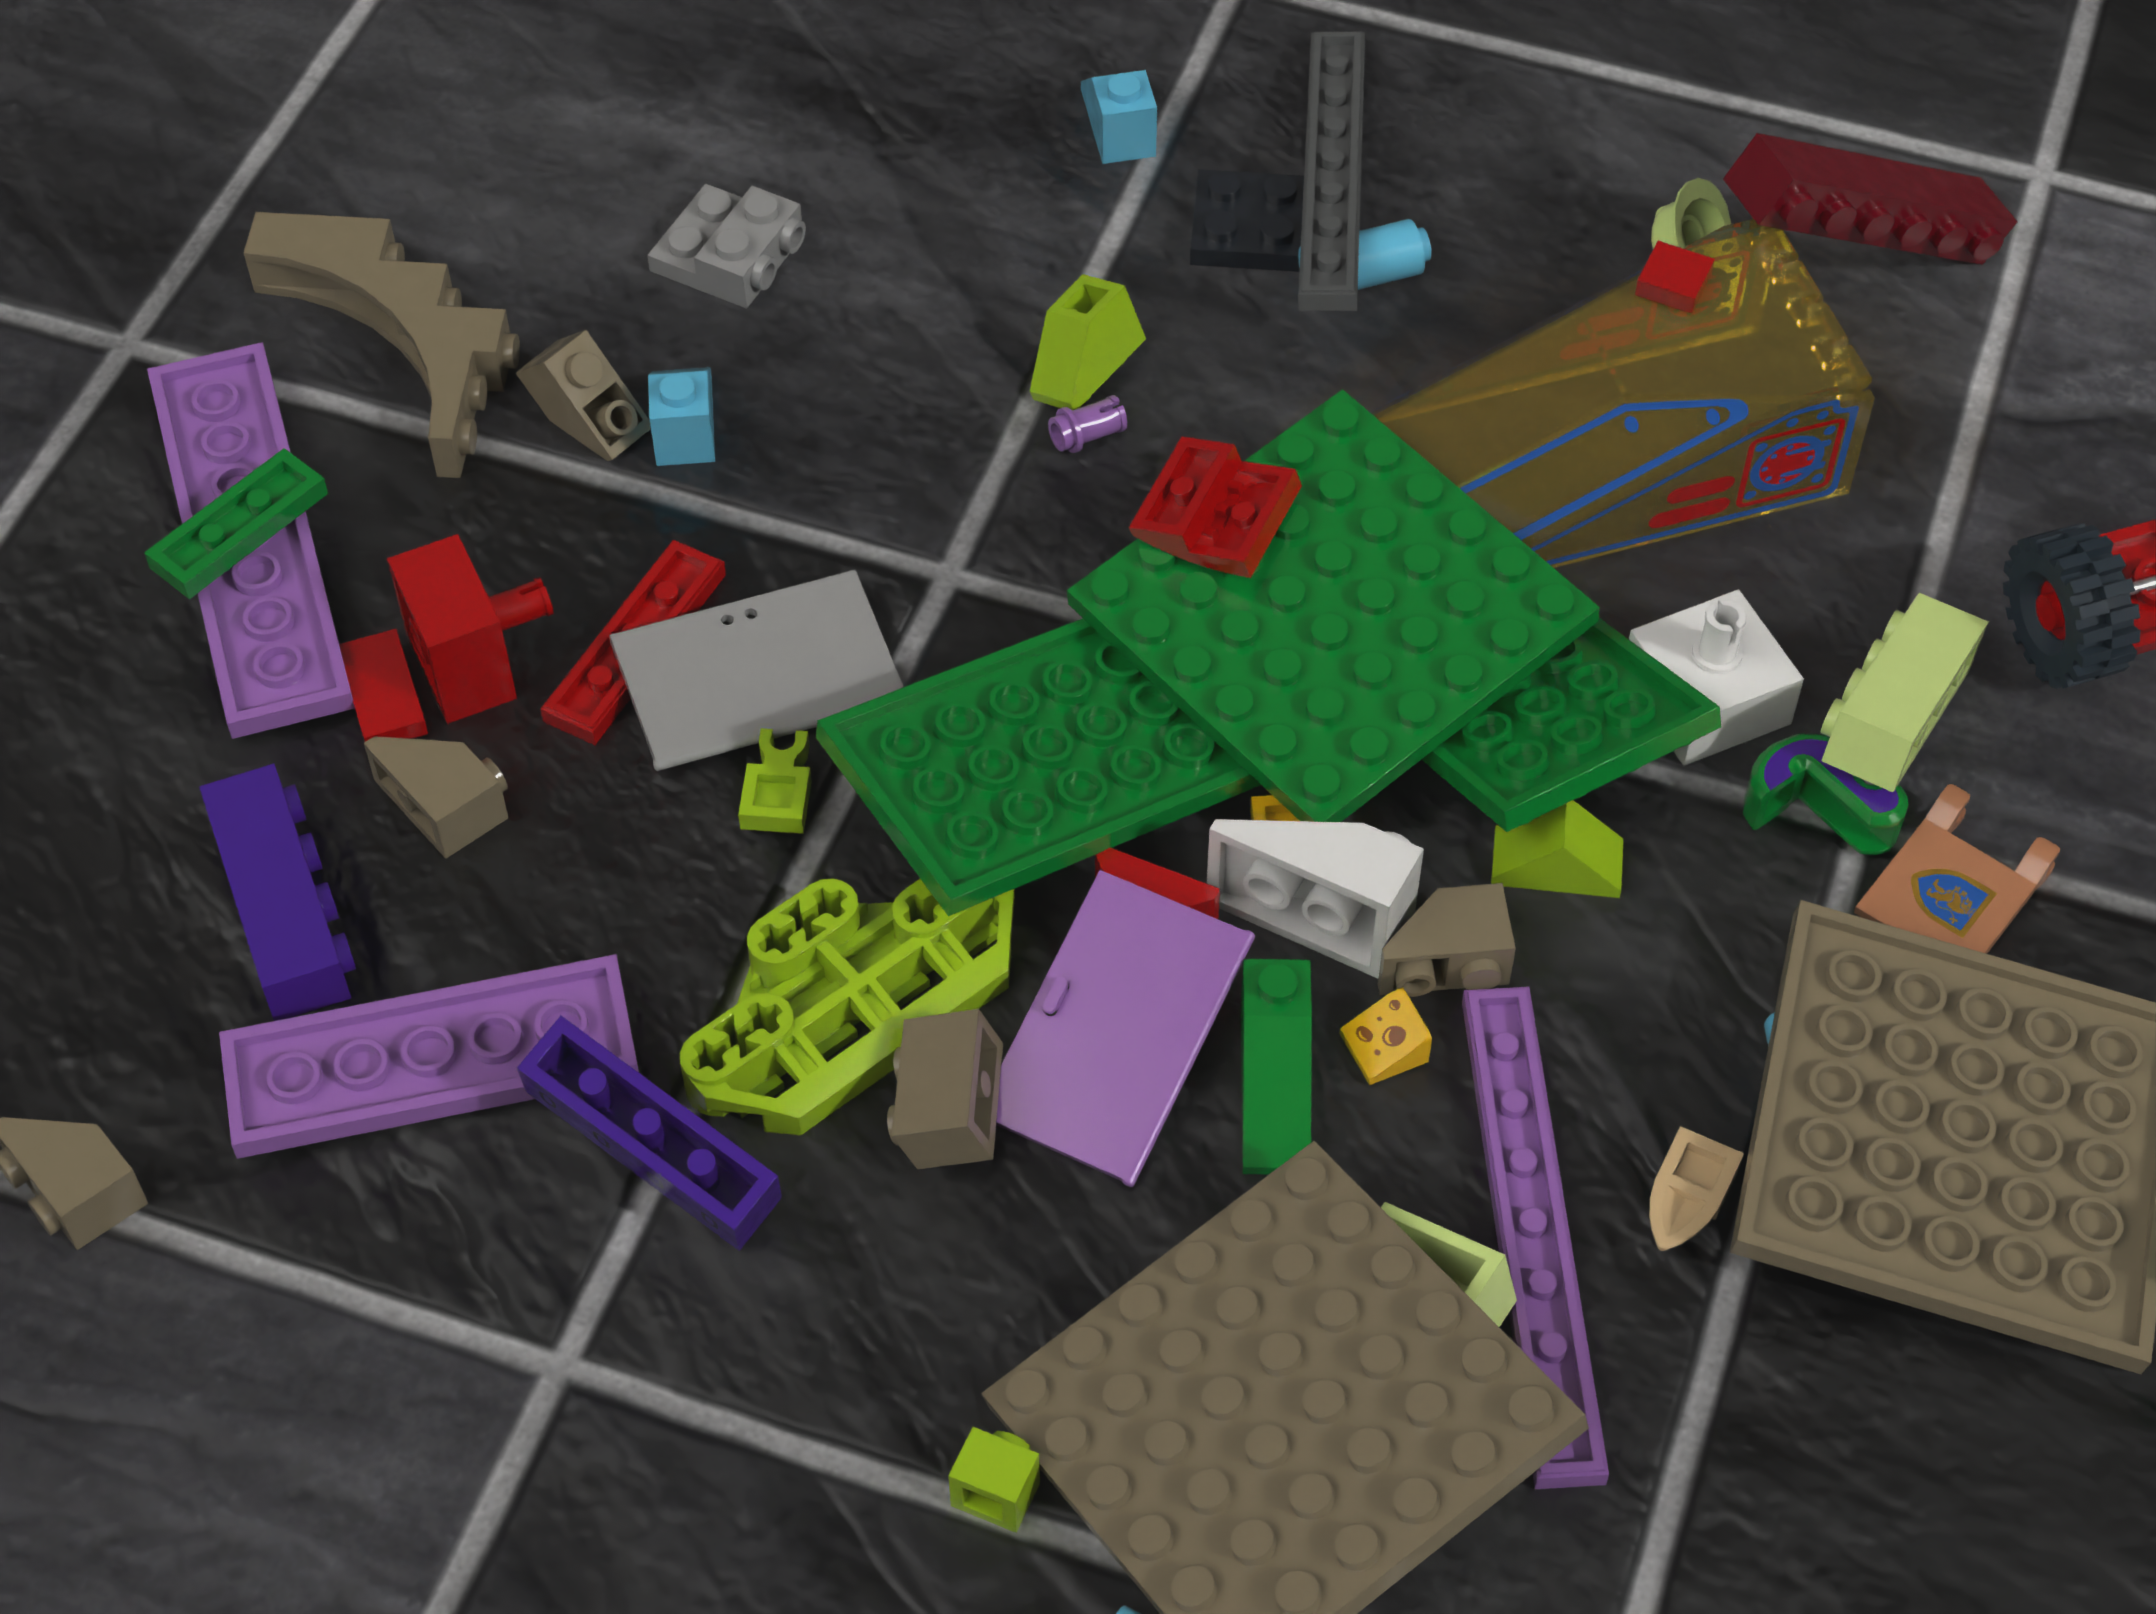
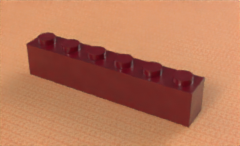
M1756 133L1723 178L1759 226L1981 265L2000 250L2004 238L2018 223L1981 177Z

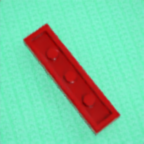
M672 540L540 708L543 722L596 745L631 699L613 652L609 635L699 611L726 576L725 562L676 540Z

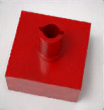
M459 534L387 558L406 635L446 723H452L517 699L503 631L543 616L548 617L554 614L549 594L543 585L542 579L538 577L526 584L488 596Z

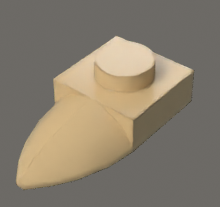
M1680 1126L1655 1178L1650 1196V1225L1656 1245L1660 1251L1681 1245L1699 1233L1709 1224L1711 1219L1716 1220L1741 1166L1744 1153Z

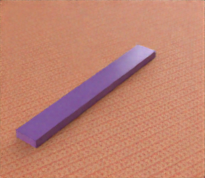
M1513 987L1464 990L1462 1008L1499 1252L1506 1256L1517 1298L1516 1303L1508 1313L1512 1341L1585 1413L1589 1427L1588 1430L1532 1474L1534 1488L1549 1489L1606 1485L1609 1471L1530 988Z

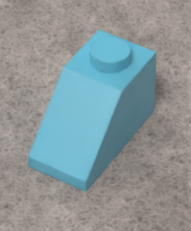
M1146 70L1092 77L1081 81V92L1102 164L1156 157L1157 105Z
M711 368L652 371L648 374L649 420L656 465L666 466L715 462Z

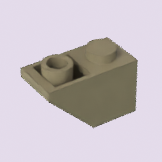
M587 330L555 341L516 372L549 421L607 461L613 460L651 429L649 418Z
M1503 883L1437 888L1382 948L1378 978L1379 995H1387L1402 987L1409 997H1415L1436 990L1460 988L1477 990L1491 989L1497 985H1508L1510 983L1516 947Z
M9 1117L0 1118V1145L2 1147V1150H0V1170L14 1189L26 1183L32 1190L35 1197L27 1201L28 1205L50 1236L61 1229L76 1250H79L148 1204L133 1169L98 1124Z

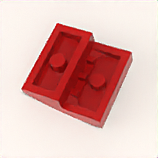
M1182 436L1131 522L1129 529L1132 536L1168 554L1206 568L1251 578L1301 489L1302 484L1296 469L1242 461L1235 444Z

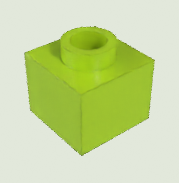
M972 1427L948 1475L951 1506L1017 1533L1040 1485L1039 1453L1030 1450V1445L1009 1432L996 1431L990 1434Z

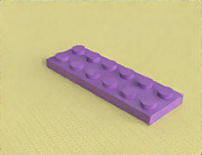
M617 954L219 1032L231 1145L236 1158L239 1159L533 1100L535 1098L525 1091L517 1071V1066L560 1015L639 1072Z

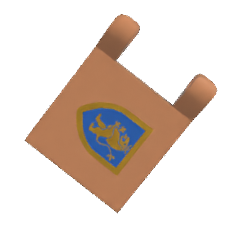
M1949 784L1942 791L1926 818L1856 905L1854 913L1865 919L1987 954L2035 890L2053 872L2054 860L2059 855L2060 848L2051 841L2038 837L2030 846L2016 870L2010 869L1952 834L1964 819L1966 813L1964 807L1969 803L1970 794L1953 784Z

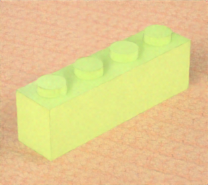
M1918 593L1906 613L1896 609L1887 624L1882 640L1876 638L1867 654L1862 669L1856 668L1843 693L1842 700L1836 698L1825 717L1821 733L1830 738L1821 761L1894 792L1970 671L1989 621L1921 593Z

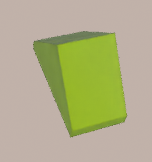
M1574 800L1509 832L1496 825L1491 884L1503 883L1504 887L1620 898L1623 838Z

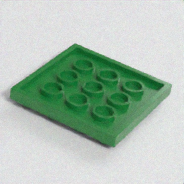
M1599 618L1595 625L1421 760L1503 830L1509 832L1721 728L1720 706Z

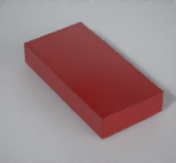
M397 629L339 644L364 741L366 742L374 736L412 739L427 735L426 722Z

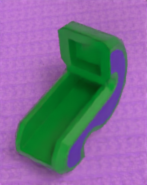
M1797 733L1773 743L1758 756L1752 766L1744 797L1743 815L1752 830H1757L1799 798L1859 854H1883L1895 846L1908 809V799L1905 791L1899 784L1894 792L1888 791L1875 784L1866 783L1859 777L1822 762L1829 736L1824 734Z

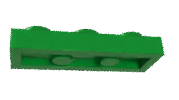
M283 448L145 551L144 554L148 566L186 598L191 599L328 494L325 479Z

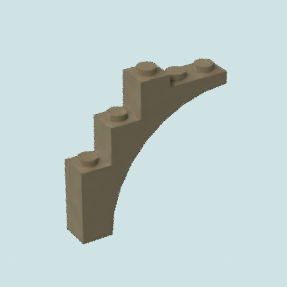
M255 212L244 249V256L254 292L298 298L338 310L370 326L396 346L420 374L432 399L428 439L437 477L461 478L466 454L473 455L476 449L477 426L474 420L476 410L483 411L485 409L487 391L504 392L509 368L516 369L519 363L518 334L510 333L506 309L462 307L461 291L459 288H452L448 265L445 263L405 261L403 244L395 243L390 219Z

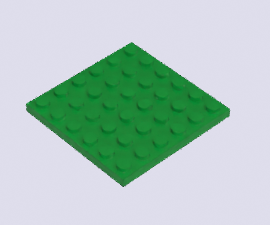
M1343 389L1244 460L1246 462L1296 469L1302 484L1301 489L1251 578L1228 574L1188 562L1137 538L1067 590L1068 605L1298 820L1309 822H1342L1595 625L1599 620L1600 607Z

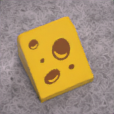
M1403 987L1390 992L1340 1028L1339 1034L1369 1085L1429 1062L1432 1036Z

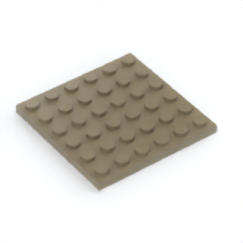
M1800 900L1793 913L1730 1253L2142 1374L2152 1361L2156 1324V1003Z
M1315 1141L1299 1151L981 1393L988 1407L1011 1434L1027 1442L1030 1445V1450L1039 1453L1040 1470L1160 1614H1357L1589 1429L1585 1413Z

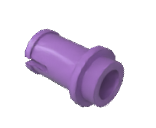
M1111 395L1104 400L1075 410H1071L1068 407L1058 409L1056 416L1051 417L1048 421L1049 434L1055 447L1059 451L1068 450L1071 453L1081 451L1084 443L1125 431L1127 429V415L1123 405L1113 409V406L1119 405V398Z

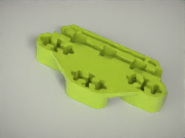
M833 878L816 881L758 919L748 932L747 945L750 967L737 1004L691 1035L681 1048V1071L686 1098L691 1107L702 1114L724 1117L730 1112H736L741 1118L748 1114L762 1115L765 1132L802 1135L894 1070V1052L897 1047H901L904 1019L980 1009L1009 988L1014 889L951 916L945 913L921 879L905 888L895 898L894 902L858 903L857 894L852 886L844 881ZM995 940H997L996 944H994L992 947H990L989 949H987L986 951H984L982 954H980V955L977 956L976 958H974V959L972 958V957H973L974 955H976L978 952H980L981 950H983L984 948H986L988 945H990L991 943H993ZM935 970L944 979L900 1010V1007L930 987V979L926 976L928 973ZM862 1021L871 1030V1032L828 1062L826 1061L827 1058L858 1037L857 1029L854 1027L858 1022ZM788 1072L797 1084L777 1098H773V1096L785 1089L784 1082L780 1077Z

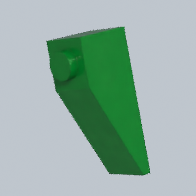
M1243 960L1241 989L1242 1174L1269 1175L1311 1143L1312 1003L1310 960Z

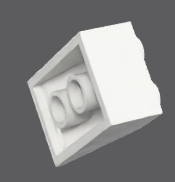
M1215 819L1209 829L1207 884L1220 888L1219 909L1378 979L1382 948L1415 913L1424 849L1412 844L1398 833L1384 832L1365 823Z

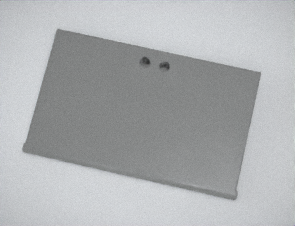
M856 570L609 635L613 652L653 757V767L656 771L759 743L761 728L773 729L774 739L796 733V730L804 731L817 727V720L904 687ZM749 615H753L755 618H749Z

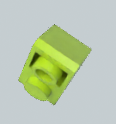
M1082 274L1047 310L1030 386V394L1033 400L1058 408L1068 407L1071 410L1080 408L1146 340L1125 285Z

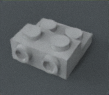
M705 184L647 255L649 270L747 309L761 290H767L770 287L777 269L790 253L794 254L800 248L806 231L805 223L802 221L800 203L751 186L744 196L740 197Z

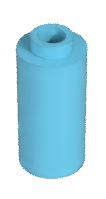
M1411 219L1360 230L1358 290L1422 274L1425 269V262L1431 259V244L1426 230L1423 227L1417 228ZM1300 246V248H1299V254H1298L1299 268H1300V251H1301V246Z

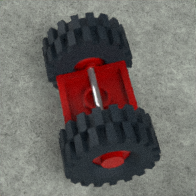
M2156 519L2100 535L2097 527L2093 525L2085 526V523H2077L2022 538L2017 541V545L2011 546L2008 552L2011 560L2005 561L2003 570L2009 577V581L2003 582V595L2010 598L2011 605L2005 607L2008 620L2014 619L2017 630L2012 634L2017 645L2023 643L2026 649L2023 656L2029 665L2036 664L2035 675L2041 681L2049 680L2050 687L2055 689L2062 687V689L2123 672L2130 667L2128 662L2134 661L2136 655L2156 649Z

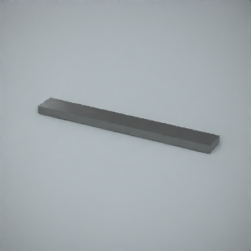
M1365 32L1311 33L1298 292L1299 311H1357Z

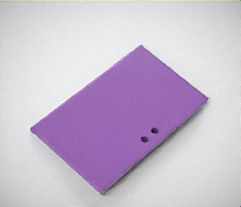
M1099 870L1001 1065L996 1125L1116 1178L1128 1187H1133L1255 939V934ZM1055 1011L1057 1012V1013H1056L1055 1015H1053V1016H1048V1015H1046V1013H1047V1014H1052V1013H1054Z

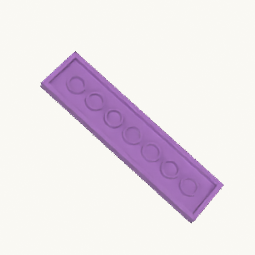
M263 342L147 369L182 524L283 448L291 453ZM305 511L198 593L226 722L232 739L355 709Z

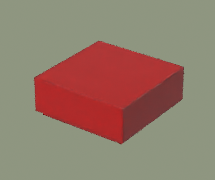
M1657 241L1637 280L1635 295L1692 314L1712 275L1715 259Z

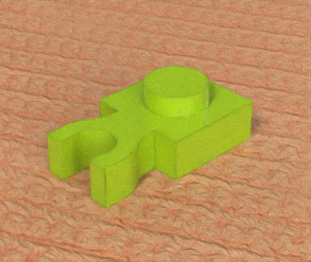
M761 728L759 748L763 764L747 763L738 813L740 829L804 834L812 783L810 767H803L808 759L810 747L808 731L796 730L794 745L786 750H779L774 748L773 729Z

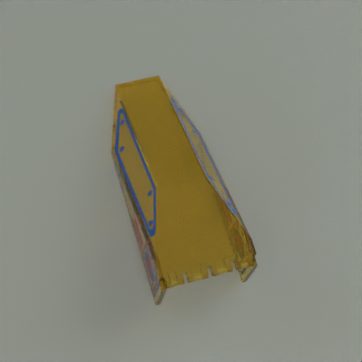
M1754 219L1725 225L1683 247V249L1715 259L1712 275L1692 314L1635 295L1637 280L1643 270L1642 268L1370 411V413L1555 568L1849 494L1875 397L1870 389L1864 390L1872 382L1871 375L1852 345H1848L1849 339L1829 305L1823 302L1824 297L1804 263L1798 260L1799 255L1784 230L1759 226Z

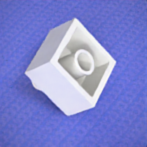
M1739 589L1630 631V641L1720 706L1721 728L1693 741L1689 745L1674 750L1683 766L1792 724L1804 678Z

